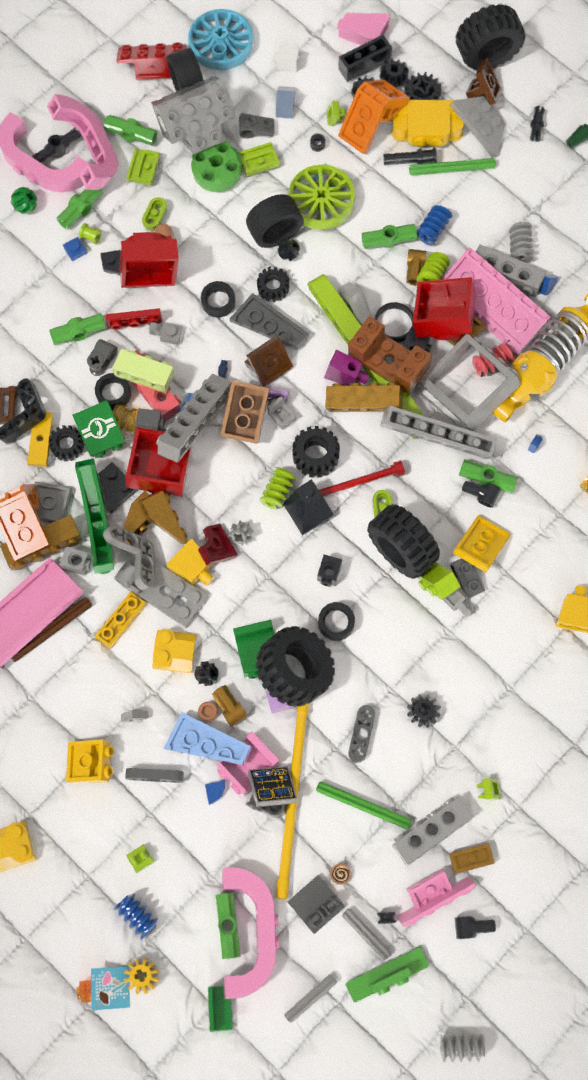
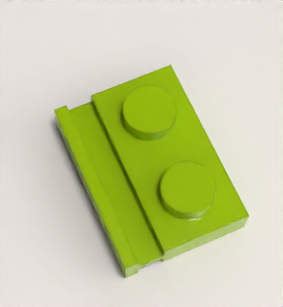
M272 142L239 152L247 177L280 166Z
M135 148L126 177L127 181H135L138 184L152 186L160 159V152L145 149L138 150V148Z

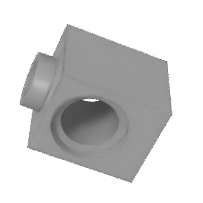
M66 547L60 565L65 571L85 576L86 571H89L91 568L92 560L88 552ZM75 559H82L80 564L73 565Z

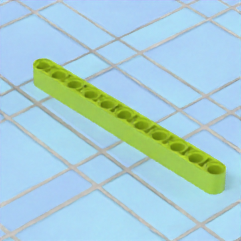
M322 274L307 283L308 288L348 345L361 325L326 275ZM362 365L373 383L380 385L390 383ZM403 391V410L424 416L411 396Z

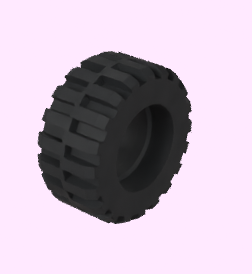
M492 4L489 7L480 8L477 12L474 11L470 17L464 19L463 24H460L456 33L455 42L464 63L469 68L478 70L482 60L488 58L494 69L496 66L504 65L506 61H510L514 55L519 53L520 48L524 45L526 34L515 9L508 5Z
M396 504L388 505L369 522L367 532L373 545L376 546L378 552L383 555L384 559L392 567L396 568L398 572L411 579L421 577L439 560L440 549L433 535L429 533L426 526L417 517L413 516L404 507H399Z
M298 626L281 629L260 647V651L257 654L256 670H259L257 675L259 680L263 682V688L270 692L269 695L272 698L276 697L277 701L283 704L287 702L288 706H304L311 703L332 685L333 676L335 675V668L333 667L335 662L334 658H331L330 654L332 652L330 648L325 646L326 642L323 639L320 640L315 632H309V629L303 627L300 629ZM285 654L292 655L302 664L306 679L298 677L291 671L286 662Z

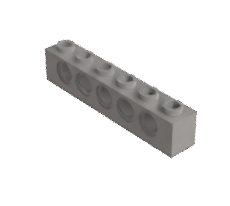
M213 373L208 379H205L201 388L195 391L193 398L186 402L184 409L177 413L173 423H169L165 433L158 437L156 443L158 445V454L178 463L228 399L232 381Z
M393 406L385 408L380 424L381 427L484 459L493 456L497 442L496 438Z

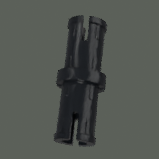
M540 106L534 108V115L530 124L532 127L531 141H534L535 136V142L541 140V132L545 123L543 121L545 112L543 106L540 112Z

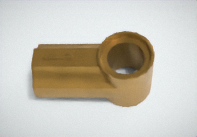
M408 250L406 283L417 286V276L426 261L427 251Z
M226 685L217 688L212 693L214 700L223 711L222 714L230 727L248 717L241 704L235 700Z

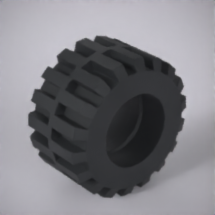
M310 426L307 427V431L301 430L300 436L296 435L295 441H293L292 454L293 462L296 464L298 471L302 470V474L306 475L308 473L309 477L312 478L313 475H317V478H320L321 474L329 475V470L332 472L335 466H337L340 445L337 437H333L331 430L327 432V428L319 429V426L311 429ZM318 445L323 447L327 453L321 458L314 459L309 457L305 451L311 446Z

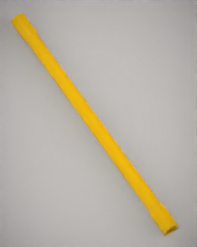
M309 704L297 706L296 711L297 720L290 775L297 801ZM297 801L296 803L287 804L281 862L275 897L278 899H288Z

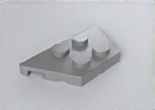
M484 96L454 100L450 104L451 108L493 158L498 153L506 123Z

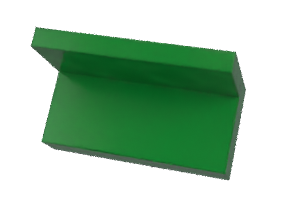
M224 986L208 987L210 1032L233 1030L231 999H224Z

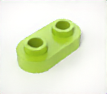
M155 197L147 206L142 217L143 227L148 231H154L161 224L167 212V204L163 198Z
M378 490L373 495L374 518L388 505H392L391 494L386 490ZM384 499L385 503H380L378 500Z

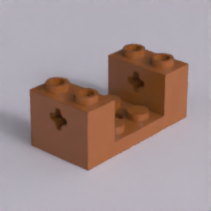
M371 316L366 319L348 343L349 356L361 361L364 367L386 381L397 383L408 395L411 394L431 367L432 355L417 345L410 351L385 335V325ZM391 356L394 358V362L388 364L384 359Z

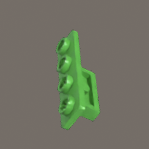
M418 947L346 982L345 985L353 1002L356 1003L372 994L378 993L381 996L389 992V986L395 983L399 987L409 982L408 977L429 967V964L422 949Z

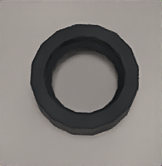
M214 281L207 284L201 292L203 310L208 315L216 318L225 317L230 314L235 307L233 288L223 281ZM217 291L224 292L228 295L229 301L222 307H213L208 304V296Z
M107 373L96 382L95 395L99 403L106 401L102 395L103 388L110 383L121 384L124 389L123 395L116 400H107L111 410H119L129 402L131 389L127 380L115 376L114 373Z
M333 602L327 604L320 611L318 626L320 632L327 639L332 641L344 640L354 630L355 616L348 605L341 602ZM335 610L343 612L348 619L346 629L338 633L330 631L325 624L327 614Z

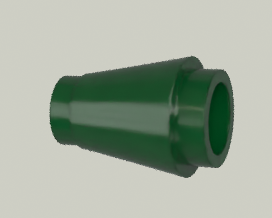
M585 123L579 125L566 140L567 145L571 149L588 140V125Z

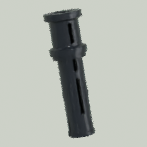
M433 147L430 150H422L420 148L413 152L383 154L384 165L437 163L436 147Z

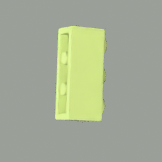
M121 349L113 365L115 376L163 393H167L175 375L171 364L164 361H155L150 356L138 355L133 350L126 351Z

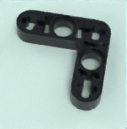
M27 378L22 379L17 384V392L25 410L0 427V440L6 444L13 442L40 423L46 416V410L37 388ZM34 397L33 402L28 404L29 400ZM25 420L24 424L19 427L20 422Z

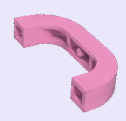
M54 94L47 105L53 120L65 121L75 126L82 134L96 163H88L80 174L85 188L88 190L104 188L118 170V158L102 124L96 115L81 102L65 95Z
M12 112L4 118L0 125V148L5 160L17 174H23L31 183H36L42 188L53 192H69L84 186L80 174L88 162L78 156L71 165L64 169L53 170L47 168L17 147L19 139L27 131L24 120Z
M223 868L222 891H240L247 894L254 902L256 909V963L247 974L224 977V999H237L256 992L265 984L272 973L276 949H279V936H275V927H278V914H274L272 895L262 879L245 869Z

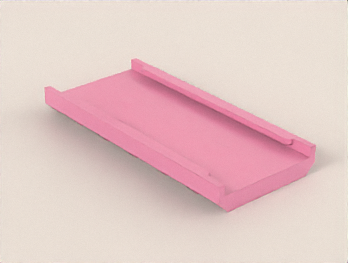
M472 248L467 249L441 279L473 278L476 291L474 317L483 322L485 327L501 342L508 345L517 356L520 355L548 321L552 319Z
M51 557L0 601V668L84 593Z

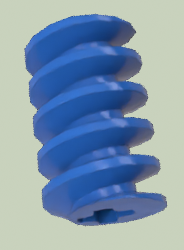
M434 205L430 212H428L427 217L424 218L420 228L417 229L418 238L426 245H435V241L439 239L438 235L442 234V230L446 228L449 219L452 218V212L441 205Z
M133 893L122 899L113 910L120 908L118 915L126 914L123 921L128 922L131 920L130 929L137 926L135 934L143 933L140 940H143L156 928L158 918L156 917L151 920L150 917L153 912L150 911L145 914L147 906L139 907L141 899L134 901L133 899L136 894Z

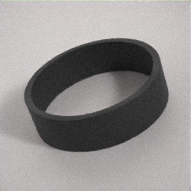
M390 302L384 304L376 312L375 319L377 320L380 314L386 310H402L410 317L412 321L410 329L414 330V314L408 306L402 303ZM409 331L402 336L388 337L400 343L405 341Z

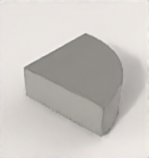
M130 710L121 714V721L131 722L132 719L145 720L149 718L148 711Z

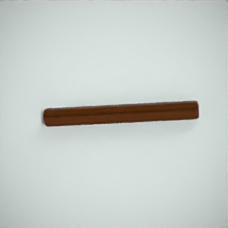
M84 597L54 619L11 658L12 661H18L92 607L90 600Z

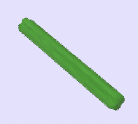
M495 158L414 164L409 165V174L423 175L493 169L496 167Z
M320 781L317 785L316 791L404 829H409L412 820L406 816Z

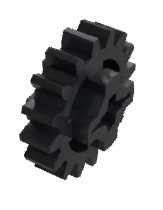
M417 72L416 77L412 74L411 80H406L404 94L410 97L409 100H439L442 91L441 83H438V78L433 79V74L427 76V72H424L423 75Z

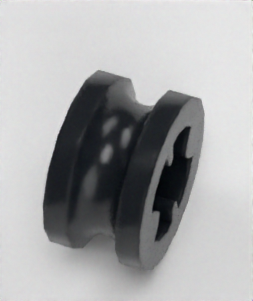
M318 133L312 135L310 138L311 149L315 152L324 150L325 137Z
M396 912L377 913V916L380 918L378 924L396 923V920H394Z

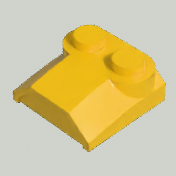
M169 629L157 630L153 652V670L192 673L197 635L174 632Z
M26 821L14 822L0 829V873L37 861Z

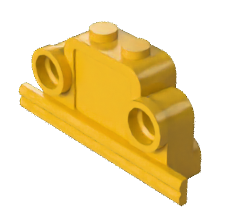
M409 100L389 120L393 121L392 137L396 141H407L409 145L417 147H440L447 145L449 141H459L463 136L464 123L450 106L454 100Z

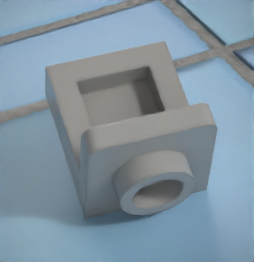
M282 396L278 399H273L268 404V415L282 430L296 420V415L284 403Z

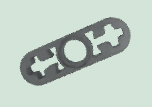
M368 705L361 706L357 712L348 752L349 759L353 763H361L366 758L375 718L374 709ZM368 710L369 715H372V717L367 718L366 725H358V722H363V715L360 714ZM359 729L367 731L368 736L363 740L358 739L356 736V732ZM354 741L359 744H366L365 747L361 745L360 753L363 756H359L358 759L354 758L355 755L352 754V751H356L357 744H353Z
M126 768L125 779L132 781L183 783L184 772L178 770Z

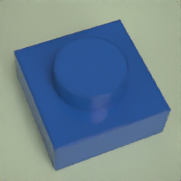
M79 237L63 244V248L72 262L87 254V250Z

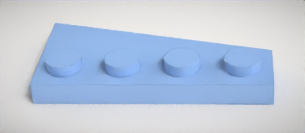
M181 713L164 749L244 766L252 747Z

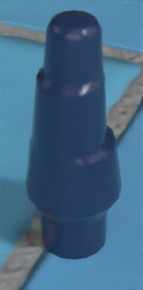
M221 360L218 367V376L225 378L228 371V361Z

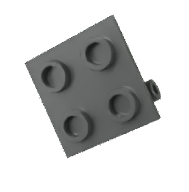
M319 875L287 901L313 934L319 931L345 907L339 897L334 894Z

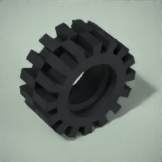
M275 266L274 270L268 267V271L263 269L262 273L258 274L257 290L262 299L266 297L268 302L270 299H272V302H275V299L281 301V297L285 298L286 294L289 293V276H287L286 272L283 273V269L280 268L278 271ZM270 280L280 282V286L276 289H270L266 284Z
M62 425V429L59 426L56 427L57 431L53 430L51 432L52 436L49 435L50 441H48L50 449L59 460L63 459L68 462L70 458L73 461L74 456L78 458V453L82 454L84 441L77 428H72L71 425H68V428ZM69 437L73 439L72 447L62 449L59 446L63 438Z

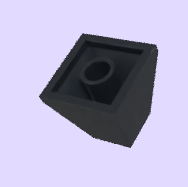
M312 479L295 489L283 503L302 536L335 516Z

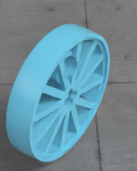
M214 9L201 14L192 23L188 34L189 46L193 50L197 61L204 67L212 70H229L242 64L250 55L253 46V31L248 20L241 14L229 9ZM218 19H226L224 26H220ZM214 20L216 27L212 28L208 22ZM232 21L237 23L232 28H229ZM203 27L207 32L200 31L199 28ZM243 28H244L245 31H246V32L237 33V32H239V31H240L241 29H243ZM194 37H197V38H200V39H203V40L194 41ZM249 39L247 43L240 42L241 40ZM203 47H205V48H204L203 50H201V51H197V50H196V49H198V48H203ZM234 48L241 49L243 51L239 53ZM227 51L233 56V58L227 59ZM212 52V56L210 59L205 57Z

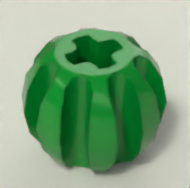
M19 187L11 195V205L15 211L21 214L30 213L37 206V196L32 189Z

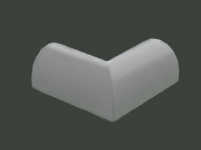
M351 282L345 283L340 289V296L350 304L355 318L362 326L369 316L372 317L362 290Z

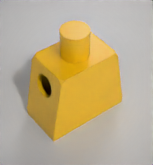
M190 539L166 564L167 569L193 586L199 580L208 586L214 579V576L208 572L212 566H206L198 552V545L193 539Z
M578 585L575 587L574 594L566 595L555 627L588 633L587 587Z

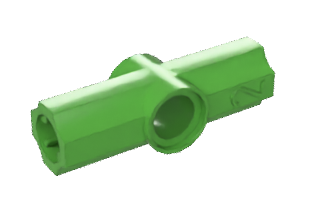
M107 115L105 119L104 129L121 135L128 142L136 140L152 146L157 141V130L142 126L136 119L128 118L125 120L113 115Z
M85 188L79 195H73L69 200L68 206L56 217L57 222L64 229H69L80 217H86L90 213L92 205L104 194L103 190H88Z
M414 224L397 227L386 225L380 230L361 233L363 248L368 249L380 246L391 248L397 243L417 240L416 226Z
M99 313L83 319L81 317L72 318L65 325L49 329V333L55 346L70 340L82 341L89 334L106 329L102 314Z
M464 459L459 472V476L479 482L481 485H485V483L492 484L500 490L513 494L518 477L498 471L494 466H483ZM490 474L493 478L487 479L484 475Z
M234 893L216 895L222 959L241 957ZM226 920H231L234 924L233 929L229 932H225L222 928V924Z

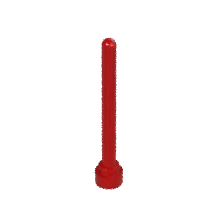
M399 460L393 462L390 468L329 486L319 491L322 496H326L392 474L399 477L405 475L402 461Z

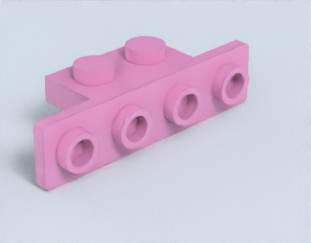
M441 869L406 889L414 907L398 915L397 918L403 927L411 926L418 919L433 914L441 906L451 904L457 897L470 893L476 886L469 877L451 886L445 872Z

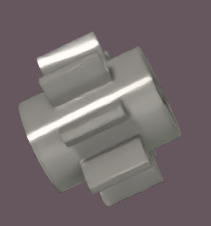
M240 520L237 525L232 524L229 536L232 537L233 543L243 546L245 541H251V535L254 530L251 529L249 523Z

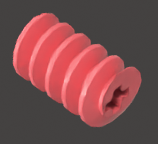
M502 343L498 347L492 348L493 356L496 359L500 357L507 364L506 367L508 366V360L513 364V353L508 345ZM481 354L473 356V367L479 377H481L482 372L485 376H488V369L492 373L495 372V366Z

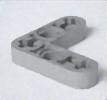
M111 525L104 531V539L109 544L134 554L135 584L140 590H147L154 584V546L152 542L117 525ZM126 538L131 541L132 545L127 542ZM142 561L146 563L147 568L143 566Z

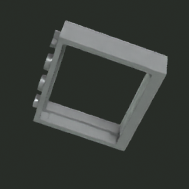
M466 334L420 380V383L467 428L474 431L521 385V382L517 378L519 374L513 368L508 369L506 367L507 364L500 357L496 359L490 348L482 347V342L474 336L472 338ZM473 347L507 378L468 416L434 384Z

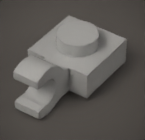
M150 322L149 334L160 336V341L178 345L182 326L164 322L162 327L157 323Z
M458 588L443 599L453 611L459 609L466 617L476 610L473 604L465 601L469 596L461 588Z

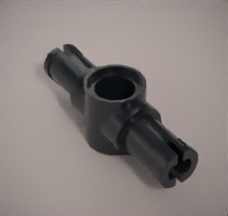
M74 127L65 135H51L47 140L48 144L42 150L32 155V158L42 163L50 157H63L66 152L65 149L81 137L79 131Z

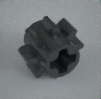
M288 238L280 241L281 243L278 244L279 256L284 260L288 258L289 261L297 258V255H299L298 251L300 250L297 241L294 239L289 241Z
M204 661L201 662V666H196L194 676L199 681L198 684L212 686V681H217L219 671L215 663Z

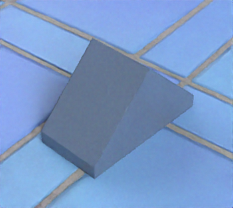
M278 87L275 117L293 119L296 87Z

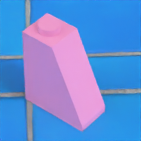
M346 13L337 25L339 37L361 46L381 35H385L390 26V14Z

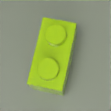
M437 562L419 577L420 581L418 582L424 592L428 591L432 597L436 596L441 600L461 587L454 573Z

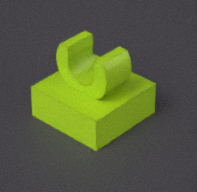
M332 101L326 110L327 125L334 126L337 121L343 122V116L347 115L345 108H339L338 101Z
M482 779L483 783L476 785L477 788H484L485 792L483 795L478 796L479 799L493 801L501 799L498 779Z
M144 844L126 855L136 873L155 863Z

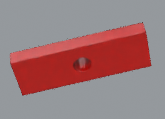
M160 308L105 314L108 328L114 330L126 326L136 328L144 324L150 325V322L162 323Z

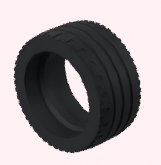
M185 48L167 55V64L176 92L204 80L197 58L191 48Z
M278 194L268 197L254 206L246 217V225L259 247L272 248L278 246L283 239L294 237L302 228L304 219L295 201L289 195Z

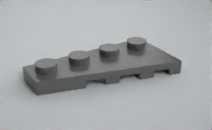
M254 293L229 318L230 322L270 339L277 335L282 344L297 350L309 338L308 332Z

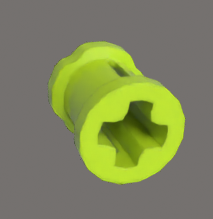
M83 223L79 230V238H86L95 245L101 239L102 230H96L89 227L87 223Z

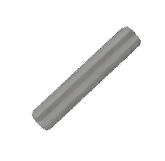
M350 908L342 914V917L382 960H386L391 955V951Z
M329 974L284 1014L289 1023H293L337 983L333 975Z

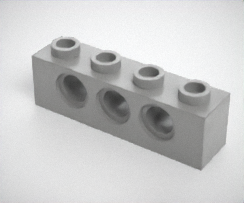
M479 244L476 250L478 255L493 265L492 267L527 296L536 297L544 280L545 270Z
M451 797L443 803L445 806L440 811L437 809L433 810L427 815L428 820L423 823L418 821L410 827L411 832L407 835L403 832L394 839L396 843L392 847L406 867L474 818L460 797L457 799ZM450 813L453 816V822L446 823L443 820V814ZM434 825L437 828V834H428L426 827ZM411 837H418L421 845L413 847L410 844Z

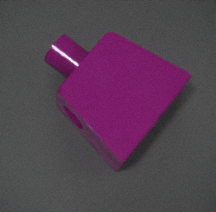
M335 350L324 378L350 386L355 381L366 384L369 374L360 370L361 361L339 350Z

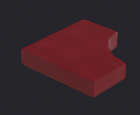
M220 523L203 529L205 543L198 549V552L206 566L235 559L238 556Z

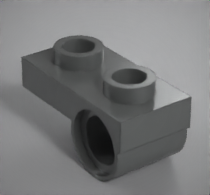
M246 113L240 114V137L248 139L254 137L255 134L273 137L275 134L273 118Z
M462 558L450 564L451 570L456 579L459 580L463 591L469 596L468 599L486 591L474 565Z

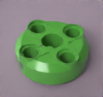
M223 141L192 154V174L196 183L201 188L210 192H222L234 187L240 180L243 169L242 159L239 152L230 146L229 142Z

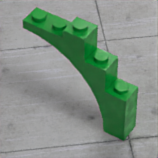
M92 458L75 462V470L88 525L94 573L107 574L114 570L115 553L113 545L109 544L103 536L104 531L109 527L95 460Z

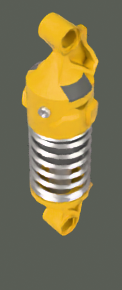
M588 293L584 298V301H586L584 306L563 307L556 315V320L551 321V326H547L545 332L540 334V339L535 340V345H531L529 350L521 353L515 359L512 368L519 374L517 378L521 385L492 412L494 416L506 423L513 415L515 409L522 407L528 401H537L543 393H547L553 387L560 371L565 368V364L570 362V359L581 349V345H584L586 340H588ZM557 322L561 329L555 327L554 323ZM552 329L554 333H549L548 330ZM572 338L577 339L578 343L573 342Z

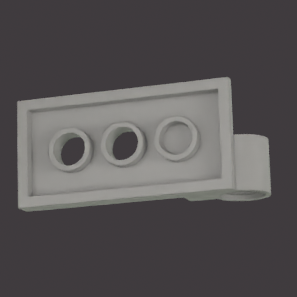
M142 561L143 566L147 568L146 563ZM154 561V584L147 590H140L136 586L134 566L127 562L124 563L114 577L125 589L132 591L142 600L185 628L188 627L208 598L207 594ZM163 587H169L171 592L169 595L163 596L160 594V590ZM179 597H184L187 599V602L183 606H178L176 600Z

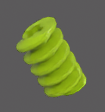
M441 252L429 254L417 276V283L441 280L450 264L448 256Z
M276 467V470L272 473L273 477L269 479L270 483L266 485L267 490L263 491V496L259 499L263 505L270 509H276L277 506L283 507L280 500L285 501L287 499L283 493L289 494L290 491L286 487H293V484L289 481H296V477L281 467Z

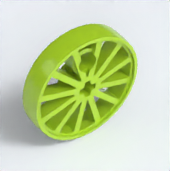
M324 164L309 166L296 174L289 186L288 195L294 201H305L298 205L300 212L312 207L307 216L302 214L304 219L303 225L318 230L337 227L349 218L354 209L355 191L353 183L346 173L334 166ZM318 174L319 187L311 178L312 175ZM322 174L330 175L323 187ZM303 179H305L311 187H308L300 182ZM347 187L349 191L341 192V189ZM295 189L304 192L300 194H293ZM337 199H350V202L346 204ZM333 206L338 207L344 211L339 215L333 208ZM325 209L333 216L332 219L325 220ZM317 210H320L321 220L312 219Z

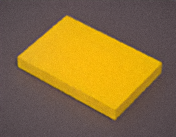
M478 515L454 549L453 554L487 573L508 541L511 533Z

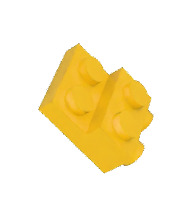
M106 740L68 742L66 782L108 783L109 777L113 775L110 757L114 755V747L111 745V742Z

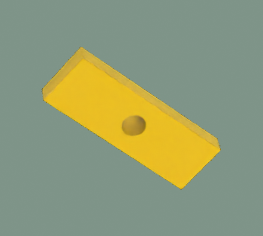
M46 412L45 418L31 430L28 466L47 467L50 447L48 441H50L49 435H51L53 413Z
M130 591L94 637L111 649L147 603ZM123 617L121 622L117 621L118 618Z

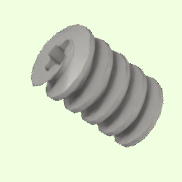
M519 222L512 225L509 229L510 256L528 263L534 258L531 256L533 254L531 249L533 247V238L531 236L532 230H530L532 224L529 222Z
M446 1034L444 1040L442 1035H440L442 1061L445 1062L447 1056H450L451 1062H454L455 1057L458 1056L460 1062H463L464 1056H467L468 1061L471 1062L473 1056H475L477 1062H480L481 1056L485 1058L484 1034H480L478 1040L475 1034H471L470 1040L467 1034H463L461 1040L458 1034H454L453 1040L450 1034Z

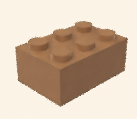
M232 380L220 436L258 444L271 388Z

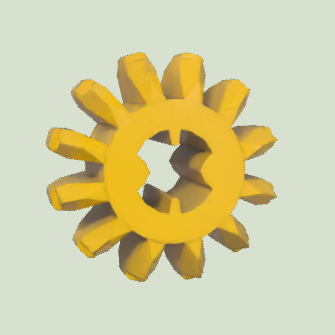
M136 958L137 966L132 962L128 963L132 970L124 971L125 974L130 975V978L124 979V982H132L128 987L129 990L136 986L135 994L140 993L141 987L144 994H148L147 986L152 990L156 988L151 983L152 980L155 982L160 980L158 977H153V974H157L160 971L159 969L152 970L156 964L153 961L147 966L148 958H144L142 964L140 958ZM140 970L147 973V977H144L145 981L143 982L141 979H137V974H140Z

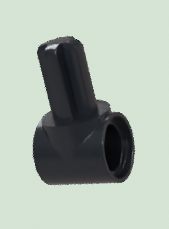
M465 481L462 486L463 492L476 496L480 504L489 508L494 507L501 491L498 487L489 483H485L481 487Z
M473 916L454 918L456 939L475 938L477 933H492L496 931V924L493 919L475 921Z

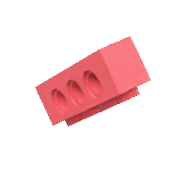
M135 350L138 355L146 356L144 353L141 354L138 350ZM132 382L152 410L161 411L162 419H165V422L180 412L181 401L176 394L172 395L169 391L171 390L170 386L167 393H163ZM160 397H166L164 401L158 400Z

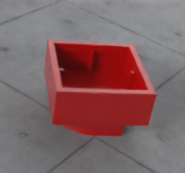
M136 232L125 241H121L119 266L121 288L175 286L179 261L177 239H171V236L155 232Z
M472 277L418 282L413 316V326L417 338L432 337L437 340H459L463 334H472L476 297Z
M136 427L125 476L126 488L143 490L150 493L163 491L168 496L183 497L193 444L177 463L158 454L157 439L165 432Z

